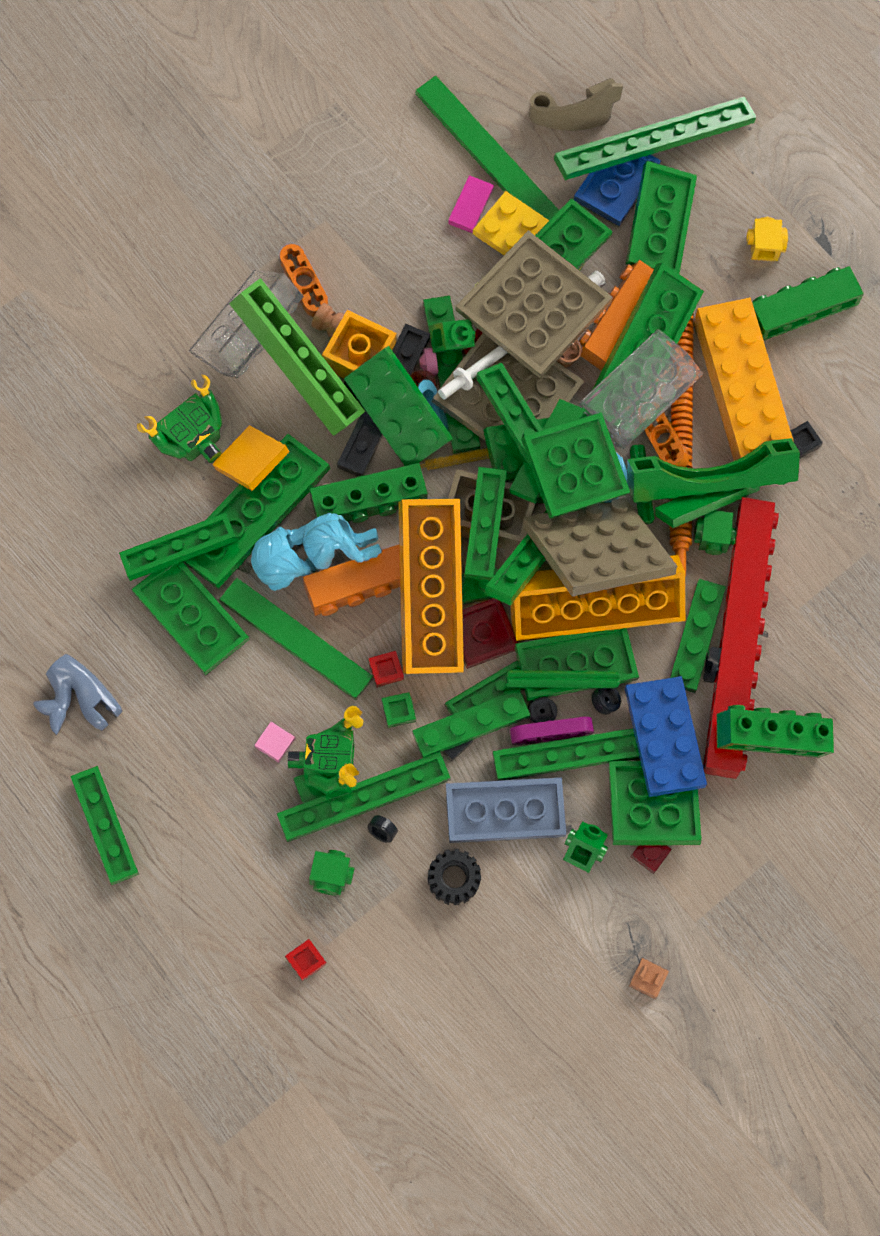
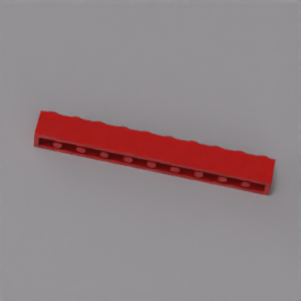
M742 497L738 506L735 525L737 529L736 539L732 548L719 648L722 649L714 681L703 762L704 773L708 775L737 779L740 772L745 771L748 755L743 754V751L717 748V714L728 710V706L743 705L745 710L753 711L755 700L750 699L751 688L756 689L758 672H754L755 661L759 662L762 645H757L758 635H763L765 618H761L762 608H766L769 592L764 591L765 581H770L772 565H768L769 555L773 556L775 549V539L771 538L772 529L777 528L779 513L774 512L776 502Z

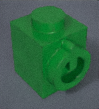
M469 319L429 325L433 353L475 347V330Z
M714 510L702 517L696 518L694 543H699L698 550H704L710 555H721L727 552L730 544H735L737 529L732 528V512Z
M329 850L328 853L315 851L309 877V884L313 885L314 891L336 896L344 892L346 884H352L355 868L350 867V858L345 857L346 853L338 850Z

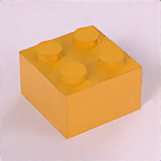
M347 310L322 353V357L337 376L345 378L385 347L389 346L393 350L396 344L397 333Z

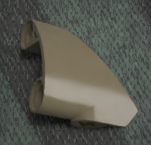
M612 78L606 79L586 88L587 99L560 107L557 106L549 93L536 92L530 99L528 115L532 122L557 130L576 131L595 128L610 120L613 104L621 99L623 85L616 83Z

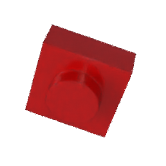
M396 650L368 658L376 688L404 680Z
M310 939L285 955L286 960L302 982L327 964Z

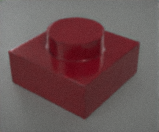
M638 845L630 857L654 874L672 849L667 845Z

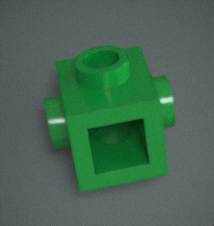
M582 821L577 831L571 829L564 843L569 848L563 860L589 873L595 861L602 862L609 848L604 845L609 834L603 832L596 825L587 824Z

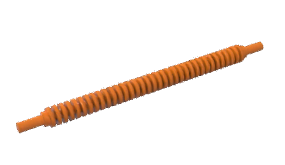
M694 312L671 357V425L689 455V462L686 468H693L692 388ZM672 449L670 454L674 461L677 459V454ZM692 520L675 528L670 526L671 539L669 544L672 546L675 555H678L685 571V577L686 552L689 551V546L692 545Z

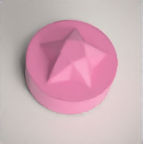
M432 348L423 349V355L419 359L420 367L426 372V376L437 375L436 353H433Z

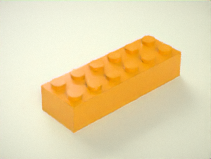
M751 297L698 308L693 322L733 460L742 458L765 441L792 438Z
M460 499L399 501L402 672L403 674L464 672Z
M670 556L677 565L675 575L577 596H571L553 569L537 571L511 604V623L516 641L686 621L685 571L679 556Z

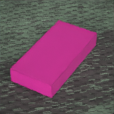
M469 175L450 215L448 224L473 234V229L480 220L494 185Z

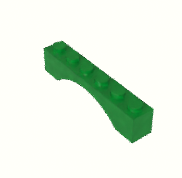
M792 438L765 441L742 458L711 468L679 467L665 462L656 456L627 459V484L634 503H647L652 500L666 498L676 499L681 496L704 495L719 491L731 492L742 488L754 489L773 484L785 485L788 482L798 481L800 452Z

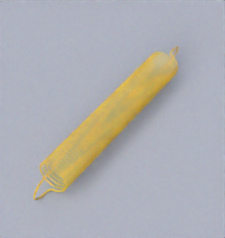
M484 448L482 451L479 449L475 450V452L473 450L471 453L469 451L460 455L458 453L456 456L454 454L445 458L444 456L438 459L435 458L434 461L433 459H428L427 461L425 460L426 464L423 465H426L424 467L428 465L427 470H433L434 468L458 465L460 459L461 464L473 462L474 457V461L484 459L485 455L488 459L489 454L488 450L486 451Z

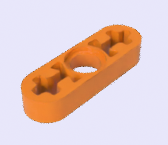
M288 244L280 252L281 266L303 309L309 316L314 317L319 307L316 308L314 304L311 305L309 293L313 291V296L317 302L320 301V306L323 303L328 304V297L303 249L296 244ZM289 254L297 257V269H295L292 260L288 259ZM301 275H308L312 281L307 286H300L296 279Z
M657 405L646 406L639 418V422L659 458L670 464L686 467L689 462V455L667 416ZM654 416L659 425L654 426L650 418ZM670 433V437L666 442H657L661 434ZM672 449L677 454V459L674 461L668 452Z

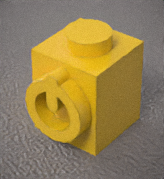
M762 217L754 220L752 229L748 228L746 237L747 245H751V260L778 261L780 254L786 252L788 230L786 227H782V220H776L772 217Z

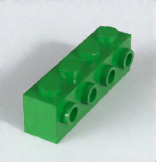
M420 463L310 488V499L315 518L327 513L342 515L347 522L352 521L353 523L364 522L369 517L379 514L382 517L390 516L396 510H399V501L428 498Z
M743 705L728 706V710L717 714V748L820 758L834 753L833 719L822 718L821 713H806L804 716L796 715L794 710L771 713L770 708H755L751 711L745 710Z

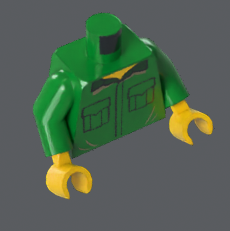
M201 374L204 379L202 387L199 388L194 379L191 380L192 387L200 391L201 394L199 396L197 393L193 394L159 422H156L152 416H144L149 422V428L145 429L141 423H138L137 429L141 433H148V438L164 455L193 461L202 454L209 463H213L222 454L215 445L220 439L219 430L222 427V419L218 402L212 390H208L210 380L207 376Z
M350 706L345 710L344 718L332 727L317 734L308 735L306 737L305 751H288V768L304 769L305 784L314 787L326 795L336 791L351 792L352 787L357 783L354 776L360 773L354 767L355 742L352 726L354 728H361L363 726V719L360 717L362 711L356 706Z

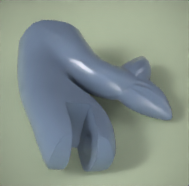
M68 654L56 660L46 673L55 691L54 700L33 702L34 707L40 713L49 716L50 727L56 735L59 733L66 717V711L70 706L72 689L76 692L83 716L98 730H104L108 723L94 709L96 705L101 703L115 717H118L123 712L119 703L101 681L84 665Z

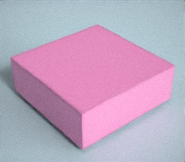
M270 722L256 742L255 748L279 763L295 741V737L273 722Z

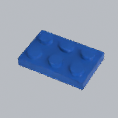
M648 155L589 173L574 195L573 200L620 227L637 201L644 163L650 161L660 164L661 160Z

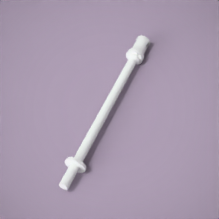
M594 271L588 276L599 287L605 286V278L599 271ZM498 346L467 370L460 367L453 372L455 379L438 390L440 397L446 399L460 388L467 391L473 387L472 379L477 376V372L487 369L508 352Z

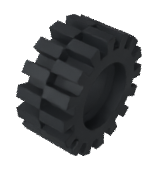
M448 849L443 854L439 853L435 860H432L428 870L427 880L431 893L436 895L435 898L440 901L441 899L447 905L449 903L459 905L460 902H468L476 894L481 881V869L476 863L477 860L474 856L471 858L466 851L464 853L459 852L460 849H454V851ZM452 866L461 868L466 875L464 884L457 888L447 886L443 880L444 871Z

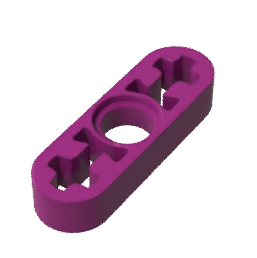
M577 717L518 725L510 728L509 731L512 745H527L588 736L594 733L591 717Z

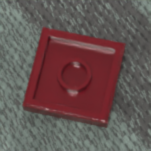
M493 598L462 609L463 661L467 669L515 652L514 646L518 641H516L513 628L501 601Z

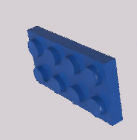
M682 676L626 685L625 694L648 796L652 797L706 788L707 781Z

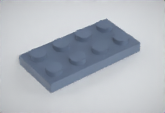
M562 778L447 783L445 786L449 843L566 837Z

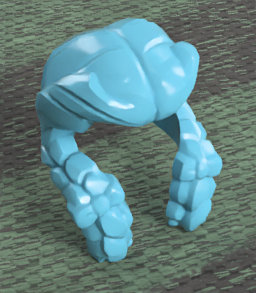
M335 513L324 514L309 522L304 530V550L308 559L314 563L316 568L321 570L327 569L331 565L336 549L342 550L347 557L356 562L367 561L382 553L379 544L359 551L356 545L364 548L368 544L377 542L379 538L377 530L373 528L363 533H354L342 515Z
M307 524L293 530L278 527L276 531L261 537L255 543L251 558L253 570L260 581L268 585L271 590L276 591L286 588L294 578L307 576L319 571L310 559L307 558L306 561H303L291 549L294 545L299 546L303 543V534Z

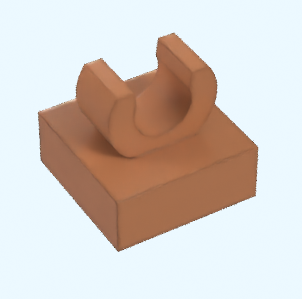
M642 958L629 987L656 999L669 971Z

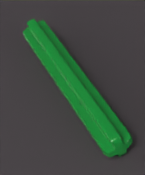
M509 670L506 674V684L508 687L617 688L620 684V675L617 671Z

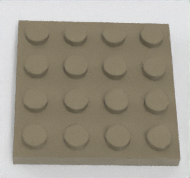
M527 231L456 305V311L465 319H469L476 328L537 377L541 378L609 306L613 297L530 231Z
M482 333L475 342V347L469 350L455 370L459 367L467 370L499 345ZM509 353L490 366L492 367L499 363L504 365L536 419L549 418L559 399L570 402L584 383L581 378L557 361L541 378L537 377ZM453 372L442 385V387H444L450 381L455 379ZM476 377L472 379L473 387L468 391L460 388L446 399H442L439 393H436L431 402L483 440H485L483 430L486 427L503 425L502 420Z
M626 498L614 499L611 503L602 502L549 519L548 513L524 517L523 528L571 596L676 574L677 565Z

